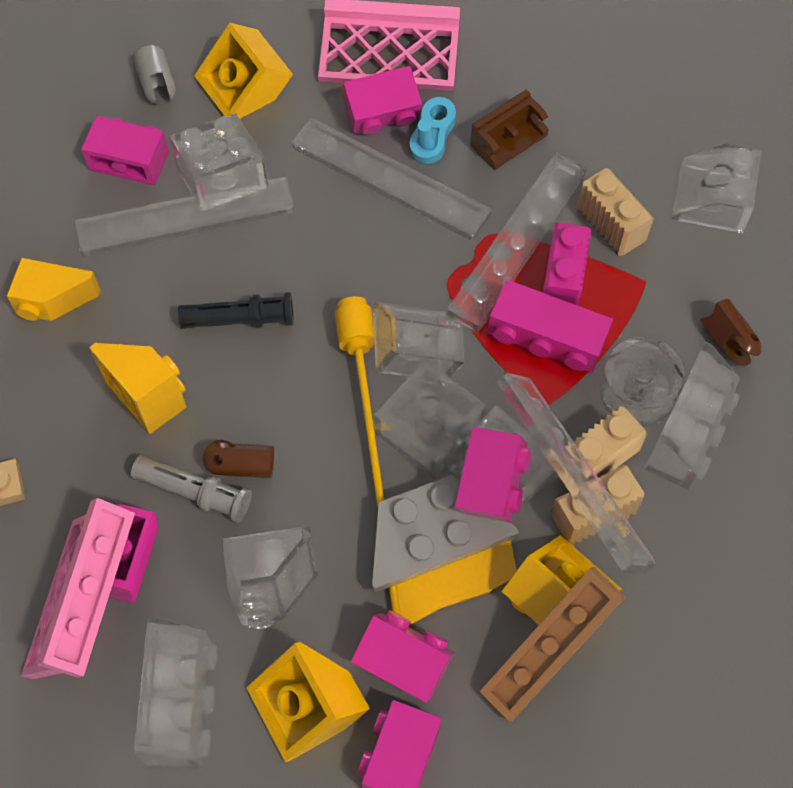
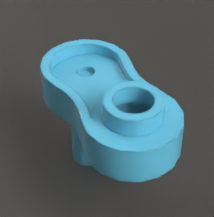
M445 97L431 98L422 107L421 120L418 122V128L412 134L409 143L412 157L421 164L429 165L436 163L444 155L447 136L455 126L457 119L455 105ZM436 117H444L441 120H435Z

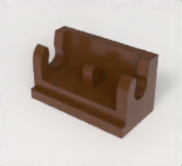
M527 89L472 124L470 146L494 170L548 135L549 129L542 122L548 118V115L530 96L531 93Z

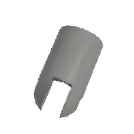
M154 45L140 48L134 55V64L146 98L150 102L157 104L153 89L159 86H166L171 101L175 95L176 87L163 49Z

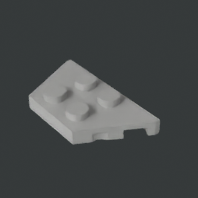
M454 475L380 501L377 510L372 591L373 593L379 592L516 539L519 531L512 523L463 514L455 508L460 480Z

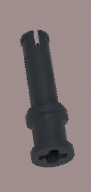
M285 292L284 296L261 298L259 294H255L253 297H249V300L179 305V325L181 329L251 323L252 327L255 326V328H262L263 324L286 322L288 326L294 325L291 292Z

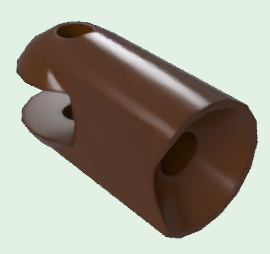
M730 299L717 302L712 315L700 319L732 363L738 366H747L751 363L749 354L753 356L761 354L762 345L758 336Z
M217 440L205 449L203 464L209 472L215 475L272 478L274 446L232 444L226 440Z

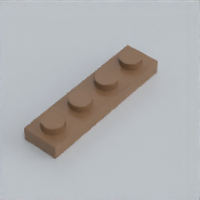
M595 567L590 568L479 692L509 722H512L619 606L626 596Z

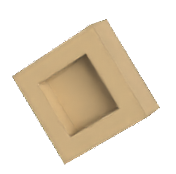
M12 459L0 462V506L26 500L20 465L17 460Z

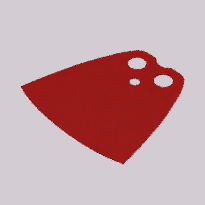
M491 234L486 236L476 246L474 259L467 265L459 266L447 280V290L456 309L484 348L510 377L538 405L544 408L573 388L588 371H576L567 367L564 362L550 357H538L532 354L529 349L516 344L501 343L494 336L487 334L490 315L502 290L501 283L503 280L509 279L543 293L551 244L515 235ZM501 245L507 247L511 253L509 262L503 265L492 263L489 260L488 252L493 246ZM587 257L583 289L578 306L613 319L598 358V363L616 341L633 315L641 299L646 281ZM468 276H476L483 281L484 289L479 295L469 296L461 289L462 280Z

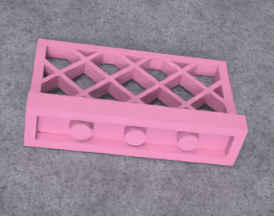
M325 0V20L318 73L319 82L343 83L374 75L365 74L359 68L371 58L382 67L375 74L393 70L406 60L416 70L413 72L418 89L454 91L460 7L360 0ZM331 29H346L351 36L338 45L331 38ZM370 31L380 32L384 36V39L374 47H371L363 38ZM402 34H413L418 41L405 50L396 39ZM436 36L451 37V44L441 52L430 41ZM355 42H358L367 52L353 61L344 51ZM391 44L400 55L387 64L378 53ZM329 46H331V47L333 48V50L330 51V52H329ZM424 46L434 57L421 66L411 55ZM450 54L449 62H448L445 57ZM338 55L348 65L341 72L327 71L328 63ZM437 63H440L448 71V80L433 79L427 71Z
M96 498L91 500L87 514L72 521L21 676L32 680L61 673L76 678L84 677L132 525L134 512Z

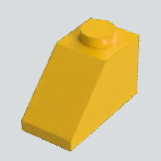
M21 258L7 298L15 313L21 318L30 321L38 319L53 321L97 298L101 290L93 271Z

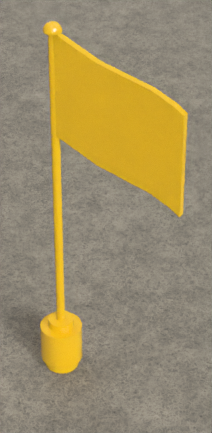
M352 296L344 298L337 303L338 309L335 311V321L339 348L347 351L350 355L356 356L378 508V503L384 500L363 357V354L368 353L377 341L372 308L367 305L365 298ZM505 542L389 587L392 611L409 619L411 626L442 608L487 594L506 584L517 571L512 542Z

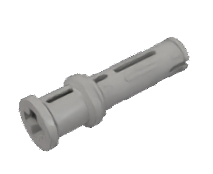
M139 455L136 458L131 469L132 479L196 501L201 510L209 512L211 509L231 516V520L236 523H240L243 520L250 506L252 498L251 489H236L221 483V479L215 476L204 479L154 461L143 455Z

